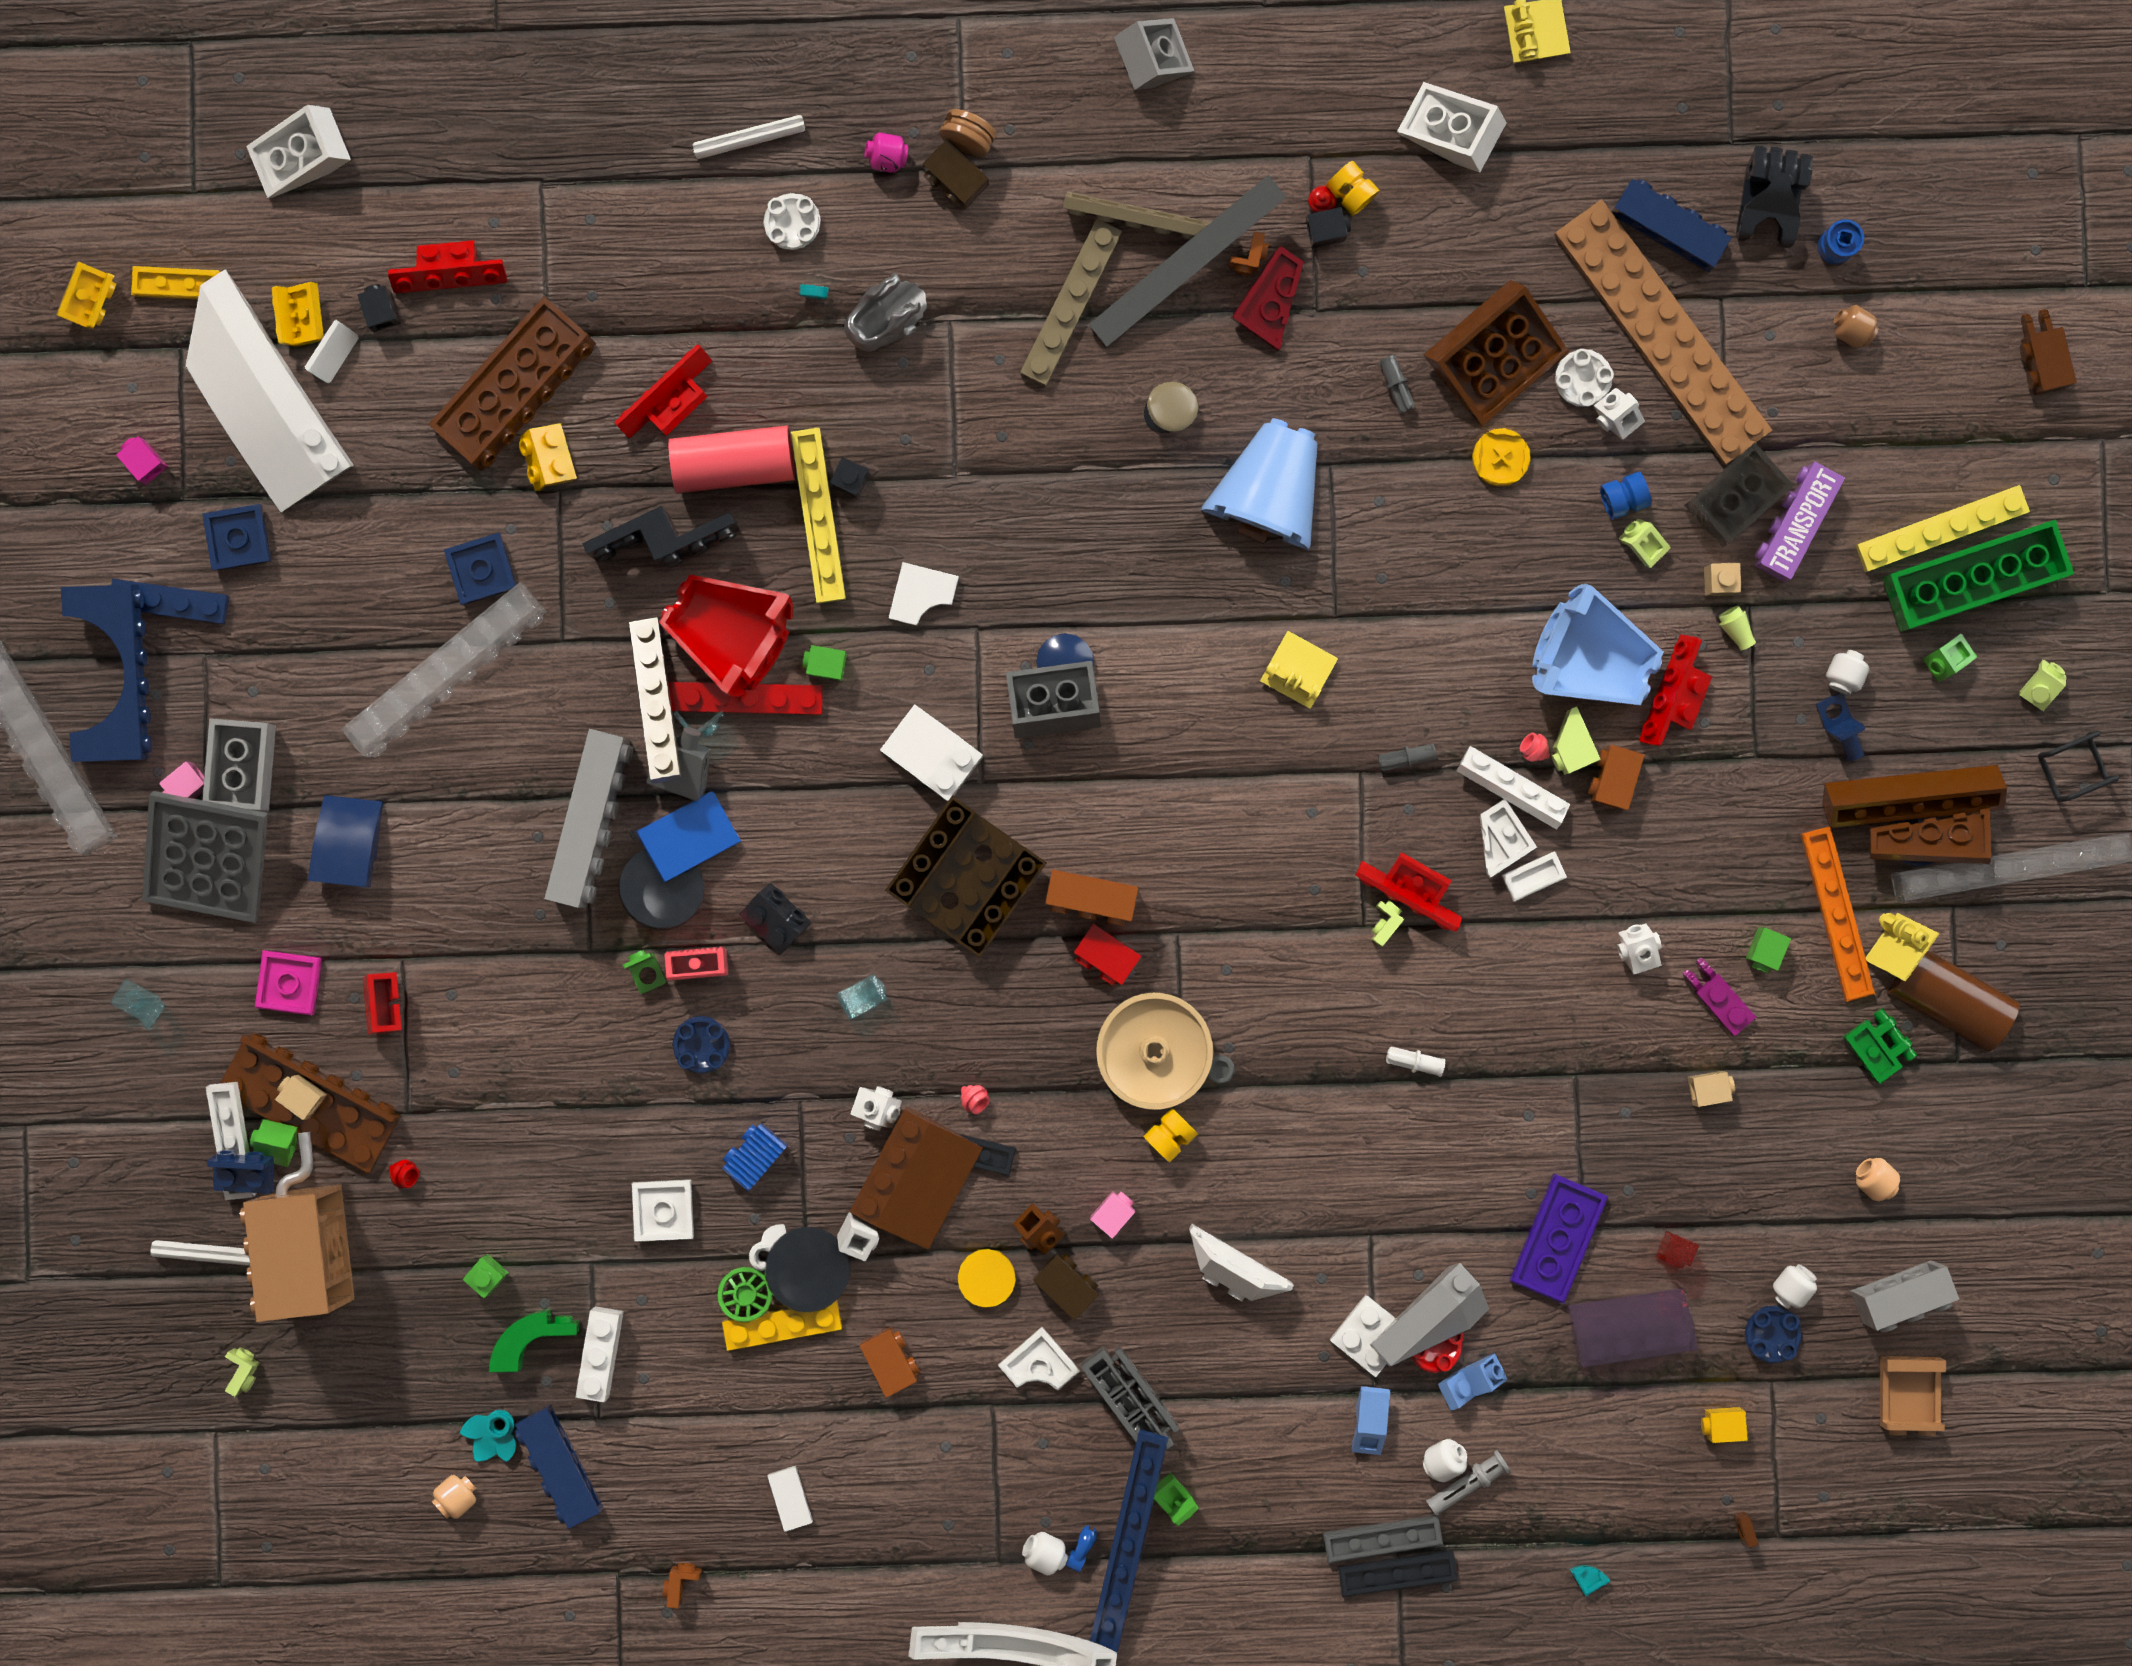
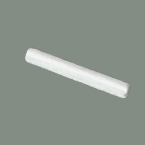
M797 115L694 142L693 150L696 158L701 159L804 132L805 125L802 116Z
M159 1240L153 1241L151 1245V1256L250 1266L249 1255L246 1256L244 1248Z

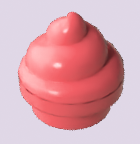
M1528 734L1520 745V751L1528 761H1542L1550 757L1548 741L1541 734Z
M969 1085L961 1088L962 1107L967 1112L979 1114L988 1106L990 1097L987 1095V1090L984 1087Z

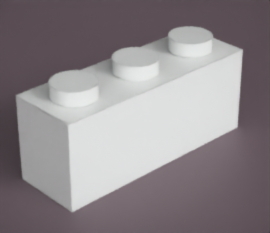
M596 1306L590 1310L575 1398L605 1402L609 1398L624 1311Z

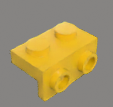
M77 262L56 316L88 329H93L95 325L100 326L106 310L102 309L105 298L110 299L116 287V283L112 282L114 275Z
M307 282L288 288L281 286L272 287V304L275 312L278 343L298 347L321 341L324 333L318 284Z
M561 423L532 428L520 436L519 448L521 454L526 458L528 479L533 484L535 491H540L546 486L572 482L577 479Z

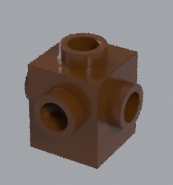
M1033 1203L1013 1223L1016 1229L1023 1235L1020 1240L1031 1251L1037 1248L1044 1255L1065 1235L1057 1226L1061 1221L1050 1210L1044 1213Z

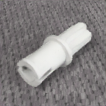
M1390 1047L1386 1056L1387 1063L1412 1069L1413 1073L1417 1070L1441 1077L1445 1067V1059L1421 1054L1419 1050L1412 1052Z

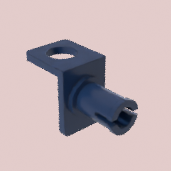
M1837 693L1818 702L1816 708L1827 734L1841 741L1846 759L1853 761L1863 757L1865 753L1857 734L1864 731L1865 726L1852 718L1844 695ZM1838 703L1841 707L1840 715L1834 719L1828 718L1826 715L1828 706Z

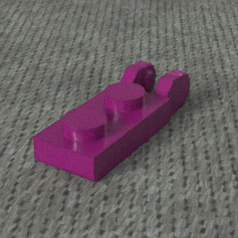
M1699 958L1696 964L1709 978L1707 982L1702 985L1695 974L1688 969L1682 974L1696 990L1695 994L1732 1036H1736L1756 1016L1718 973H1715L1704 959Z

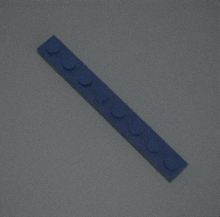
M1140 1430L1138 1433L1090 1638L1091 1642L1117 1652V1654L1169 1437Z

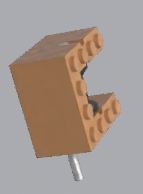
M310 1132L298 1133L301 1154L300 1169L285 1175L279 1181L276 1192L243 1202L244 1208L240 1210L241 1223L243 1226H246L247 1237L244 1238L243 1242L244 1252L246 1256L249 1255L250 1267L247 1268L248 1284L253 1286L254 1295L250 1300L252 1315H256V1322L328 1314L355 1300L342 1185L288 1191L291 1185L303 1182L308 1178L313 1169Z

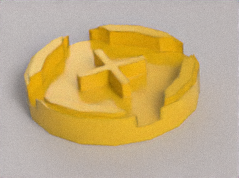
M1506 428L1493 429L1484 434L1475 444L1472 453L1473 467L1477 475L1487 484L1497 487L1509 486L1519 481L1528 470L1530 449L1517 432Z
M980 1249L968 1255L962 1262L958 1273L959 1289L963 1296L972 1304L984 1308L997 1306L1006 1301L1013 1292L1016 1281L1015 1270L1009 1258L1000 1251L993 1249Z

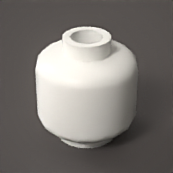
M1848 650L1847 654H1836L1826 673V678L1830 682L1829 687L1846 695H1851L1852 692L1861 690L1870 670L1868 664L1863 661L1864 655L1853 650Z
M1800 1264L1796 1267L1787 1266L1773 1284L1777 1294L1775 1299L1788 1309L1791 1306L1803 1308L1817 1291L1815 1283L1817 1278L1811 1271Z
M1451 1439L1436 1443L1425 1452L1423 1461L1425 1472L1429 1477L1439 1482H1447L1463 1474L1467 1467L1466 1450L1462 1445Z
M1045 1532L1031 1535L1025 1542L1022 1551L1028 1567L1048 1576L1054 1574L1057 1569L1062 1570L1068 1558V1555L1065 1554L1064 1542Z

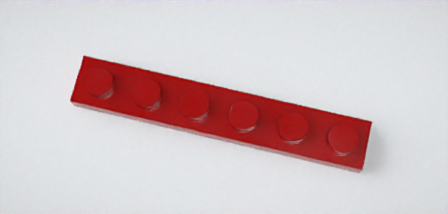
M668 682L672 712L822 715L823 713L822 685L758 684L753 689L745 688L743 690L745 691L744 695L732 697L724 693L716 683Z

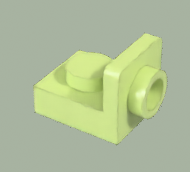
M1641 519L1630 523L1619 537V540L1623 544L1630 546L1643 564L1649 568H1652L1671 548L1651 523Z
M1380 901L1376 905L1378 909L1389 917L1387 920L1381 918L1372 929L1375 935L1371 940L1380 947H1383L1404 920L1399 916L1402 911L1390 901L1386 904Z

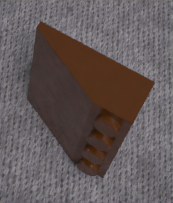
M1510 280L1423 355L1438 377L1474 419L1483 426L1564 357L1569 350L1526 286Z
M906 1106L849 1212L878 1228L929 1249L983 1147Z

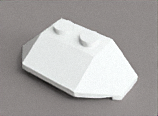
M1191 1224L1189 1231L1199 1269L1204 1273L1202 1278L1216 1287L1219 1283L1230 1288L1227 1293L1240 1301H1243L1244 1298L1253 1301L1292 1290L1294 1285L1291 1281Z

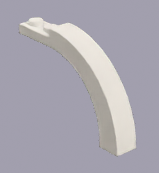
M958 1622V1626L912 1627L909 1657L912 1659L990 1658L1019 1661L1040 1666H1116L1117 1652L1088 1640L1048 1630L995 1623Z

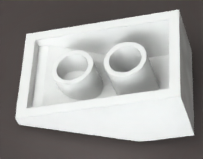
M1423 82L1397 132L1399 135L1454 164L1481 172L1506 125V121L1498 106Z
M306 105L246 146L267 198L276 197L326 176L351 160L330 108Z
M915 704L880 749L881 752L946 801H949L951 796L957 793L984 757L983 754Z

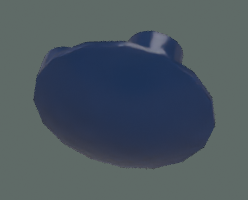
M1063 633L1054 635L1043 643L1038 651L1036 663L1037 668L1086 661H1092L1094 664L1092 651L1084 640L1077 635Z
M698 1016L690 1018L679 1025L674 1034L672 1046L680 1067L690 1072L703 1074L713 1072L723 1065L729 1054L730 1041L728 1033L722 1024L713 1018Z
M1777 1305L1764 1306L1755 1311L1749 1318L1745 1329L1746 1344L1750 1352L1759 1360L1771 1364L1793 1359L1797 1355L1802 1339L1798 1316L1791 1313L1788 1309Z

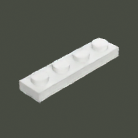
M1471 746L1466 751L1457 769V772L1556 830L1561 825L1570 806L1566 801Z
M238 1082L207 1086L206 1092L216 1151L232 1150L235 1151V1155H245L250 1151ZM223 1191L225 1200L252 1198L257 1194Z

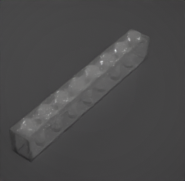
M519 582L341 728L342 732L362 756L368 758L371 755L374 758L379 756L387 749V742L393 737L399 739L410 730L408 727L410 723L415 719L420 721L432 712L430 707L438 700L444 702L450 698L455 692L453 688L460 682L466 684L477 675L475 671L482 664L487 666L499 657L498 651L505 645L508 647L513 646L522 638L520 633L527 627L533 629L544 620L542 615L547 610L524 583Z
M0 640V728L5 729L10 738L7 741L11 749L16 754L19 753L25 763L22 766L26 774L37 782L39 796L45 803L49 802L52 807L54 821L60 828L64 827L69 836L67 842L75 853L79 852L80 855H90L118 838L74 762H71V757Z
M2118 833L1992 855L1990 864L1946 863L1891 873L1896 902L1910 901L2132 862V846L2129 833Z

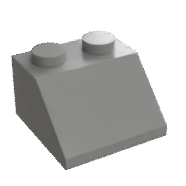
M1174 18L1137 21L1114 36L1119 54L1123 59L1134 90L1155 88L1194 72Z

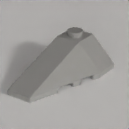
M1461 1263L1448 1266L1370 1346L1390 1367L1470 1329L1489 1310L1480 1284Z

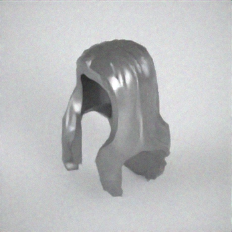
M896 273L891 274V277L886 278L879 285H874L866 290L858 305L846 319L844 324L846 337L855 347L864 351H874L903 337L910 336L916 330V322L923 318V312L927 308L926 295L922 289L918 288L917 283L901 282Z

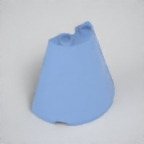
M1272 418L1270 423L1263 424L1203 504L1201 511L1227 521L1231 517L1282 536V541L1309 551L1311 546L1318 443L1314 440L1315 433L1303 428H1299L1298 431L1287 428L1288 423Z
M1588 584L1577 586L1569 592L1568 596L1571 598L1567 603L1560 602L1555 608L1540 636L1532 667L1537 669V675L1532 676L1535 689L1549 695L1641 705L1650 692V685L1647 684L1648 678L1651 673L1656 674L1662 664L1661 657L1664 651L1594 587Z

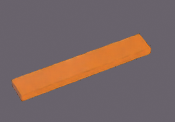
M1831 827L1802 833L1800 835L1844 1000L1848 1002L1875 995Z

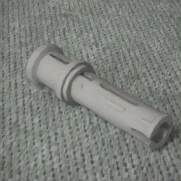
M1498 1450L1494 1451V1455L1481 1464L1475 1463L1471 1468L1473 1471L1426 1500L1436 1516L1481 1486L1488 1488L1493 1480L1504 1473L1510 1474L1512 1472ZM1498 1464V1467H1496L1489 1473L1486 1472L1488 1469ZM1477 1477L1478 1480L1471 1484L1470 1481ZM1466 1485V1488L1459 1491L1449 1499L1444 1500L1445 1497H1447L1457 1489L1461 1488L1462 1486Z

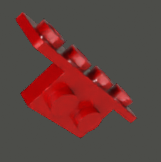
M474 240L417 246L416 267L388 270V278L394 293L502 284L508 282V276L502 259L476 261L477 248Z
M697 344L649 390L645 391L630 408L625 410L614 424L627 438H631L651 420L667 436L708 397L693 379L712 362V359Z
M1682 634L1679 636L1657 695L1653 700L1648 718L1643 726L1639 738L1640 742L1660 747L1670 722L1684 729L1692 730L1712 676L1693 667L1702 639Z
M1400 852L1388 874L1361 861L1355 875L1363 884L1368 887H1376L1383 891L1389 899L1396 902L1401 901L1408 905L1414 913L1431 918L1442 929L1458 931L1462 917L1438 904L1450 886V879Z

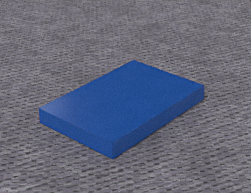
M713 791L702 796L699 801L694 800L636 832L664 883L741 842Z

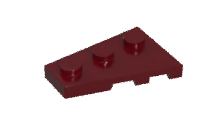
M1281 245L1277 247L1231 317L1232 320L1277 351L1281 348L1282 336L1285 325L1288 322L1293 296H1295L1304 263Z

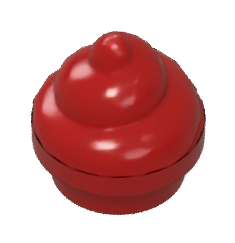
M1325 186L1314 188L1308 197V205L1314 213L1335 209L1337 204V198Z
M403 1159L389 1167L391 1181L398 1188H411L419 1178V1169L410 1160Z

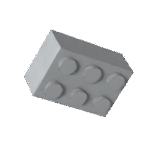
M209 719L203 801L256 811H269L276 725L261 722Z
M1932 1260L1850 1291L1862 1323L1875 1330H1880V1332L1891 1331L1898 1327L1897 1323L1908 1320V1322L1920 1320L1925 1317V1312L1933 1309L1936 1312L1947 1310L1952 1307V1302L1960 1300L1947 1266Z

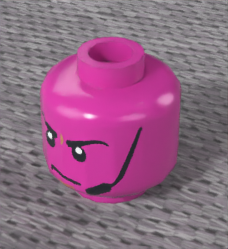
M877 133L872 141L867 140L864 157L869 159L870 167L873 170L896 173L900 167H905L908 145L904 144L901 136Z

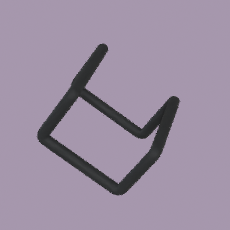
M2099 731L2088 732L2084 737L2038 754V759L2058 802L2071 801L2119 780L2118 775H2108L2093 741L2094 738L2100 736ZM2088 742L2104 780L2070 795L2061 796L2045 758Z

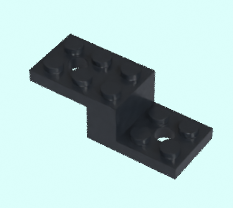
M660 506L582 544L590 557L595 561L600 559L603 562L617 555L615 551L625 546L627 549H632L642 544V538H645L654 560L662 567L667 565L668 568H672L684 561L682 557L691 553L694 556L700 555L710 549L709 545L718 540L720 543L730 541L736 537L735 532L739 531L740 528L729 512L679 536L669 513Z

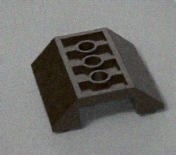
M951 796L885 891L980 958L1047 862L978 815L954 796ZM981 845H986L992 850V857L987 862H980L975 856L976 849ZM953 892L958 896L959 902L954 909H947L943 906L942 897L944 894Z

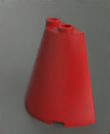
M690 574L687 580L682 582L677 589L676 595L679 597L677 602L673 606L668 605L665 607L659 623L724 693L732 697H740L744 695L745 691L743 690L745 688H755L778 659L790 632L786 629L787 619H793L792 599L785 593Z

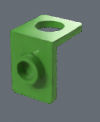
M644 950L628 956L630 962L623 964L624 969L630 970L641 994L667 982L654 953L645 954ZM645 967H651L656 972V980L652 984H645L640 979V972Z

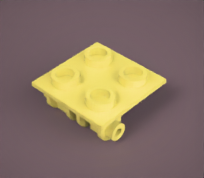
M1526 0L1514 1L1515 5L1504 6L1514 63L1571 53L1561 0H1539L1527 3Z
M1287 631L1260 682L1311 709L1338 658Z
M1892 913L1882 914L1879 918V923L1885 931L1866 956V961L1906 982L1939 936V933L1899 913L1896 916Z

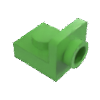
M1959 634L1936 651L1925 656L1923 660L1936 680L1940 682L1957 673L1975 660L1977 656L1963 635Z

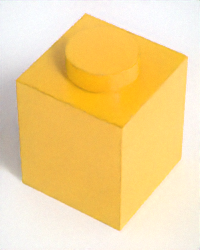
M1740 1407L1705 1409V1417L1701 1418V1429L1703 1435H1707L1709 1441L1712 1443L1748 1441L1746 1412Z

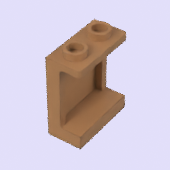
M1880 1356V1426L1889 1430V1434L1907 1435V1431H1918L1919 1435L1935 1436L1936 1431H1945V1425L1941 1423V1372H1946V1360L1940 1357Z

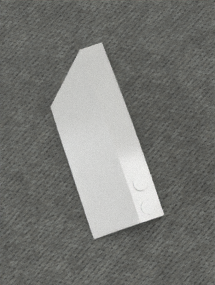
M223 270L200 286L186 367L214 414L279 511L283 512L354 465L300 386L259 321L258 316L228 272Z

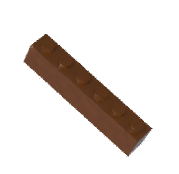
M1998 765L1828 782L1824 784L1822 805L1832 828L1946 816L1964 812L1974 813L1990 808V811L2002 810L2005 805L2007 786Z

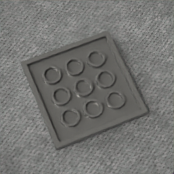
M153 791L149 795L142 901L256 923L260 914L268 813Z

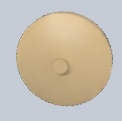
M1145 993L1125 1000L1108 1015L1098 1035L1097 1061L1104 1081L1119 1098L1140 1108L1165 1109L1186 1101L1203 1085L1212 1064L1213 1043L1206 1022L1190 1004L1169 994Z

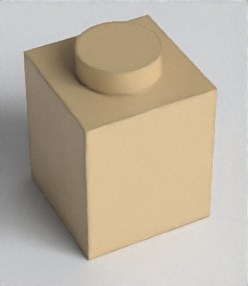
M1719 563L1704 567L1705 596H1734L1740 593V563Z
M1717 1071L1688 1077L1693 1106L1701 1107L1733 1101L1732 1094L1735 1093V1084L1732 1076L1728 1077V1072Z
M298 1074L291 1078L287 1076L277 1088V1091L280 1093L275 1100L302 1120H306L312 1117L327 1094Z

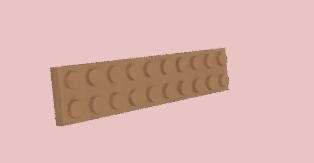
M1602 199L1555 232L1554 236L1723 465H1726L1772 431L1771 427Z

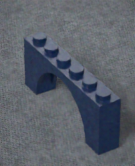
M139 585L61 587L62 616L80 618L102 629L116 645L124 667L123 690L113 711L92 728L69 733L71 762L141 760L149 758V753L152 751V739L147 733V724L150 723L151 713L149 707L146 706L145 695H148L149 682L144 677V666L147 665V652L142 645V637L146 633L145 621L141 619L140 610L144 606L142 590H139Z

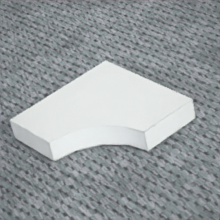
M903 562L889 619L917 626L921 616L930 608L938 605H952L959 576Z
M1043 1327L1039 1328L998 1364L1016 1387L1026 1382L1041 1381L1049 1383L1059 1390L1080 1372L1079 1368Z

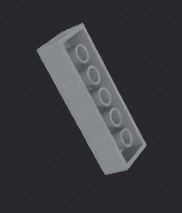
M589 729L544 899L577 908H587L588 903H593L597 887L593 886L595 876H600L604 865V859L600 858L603 847H608L611 838V831L608 830L610 819L614 820L618 812L619 803L615 802L617 792H622L626 781V775L622 774L625 763H630L633 754L630 740Z

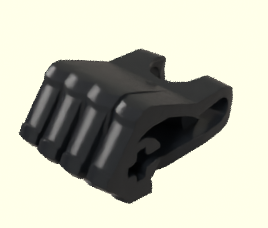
M1755 146L1745 171L1736 226V236L1739 240L1745 241L1753 236L1755 226L1767 217H1771L1778 224L1777 240L1783 248H1791L1794 245L1801 218L1799 213L1801 192L1810 186L1813 156L1801 154L1798 158V152L1795 150H1786L1784 156H1782V148L1771 147L1769 153H1767L1766 147Z

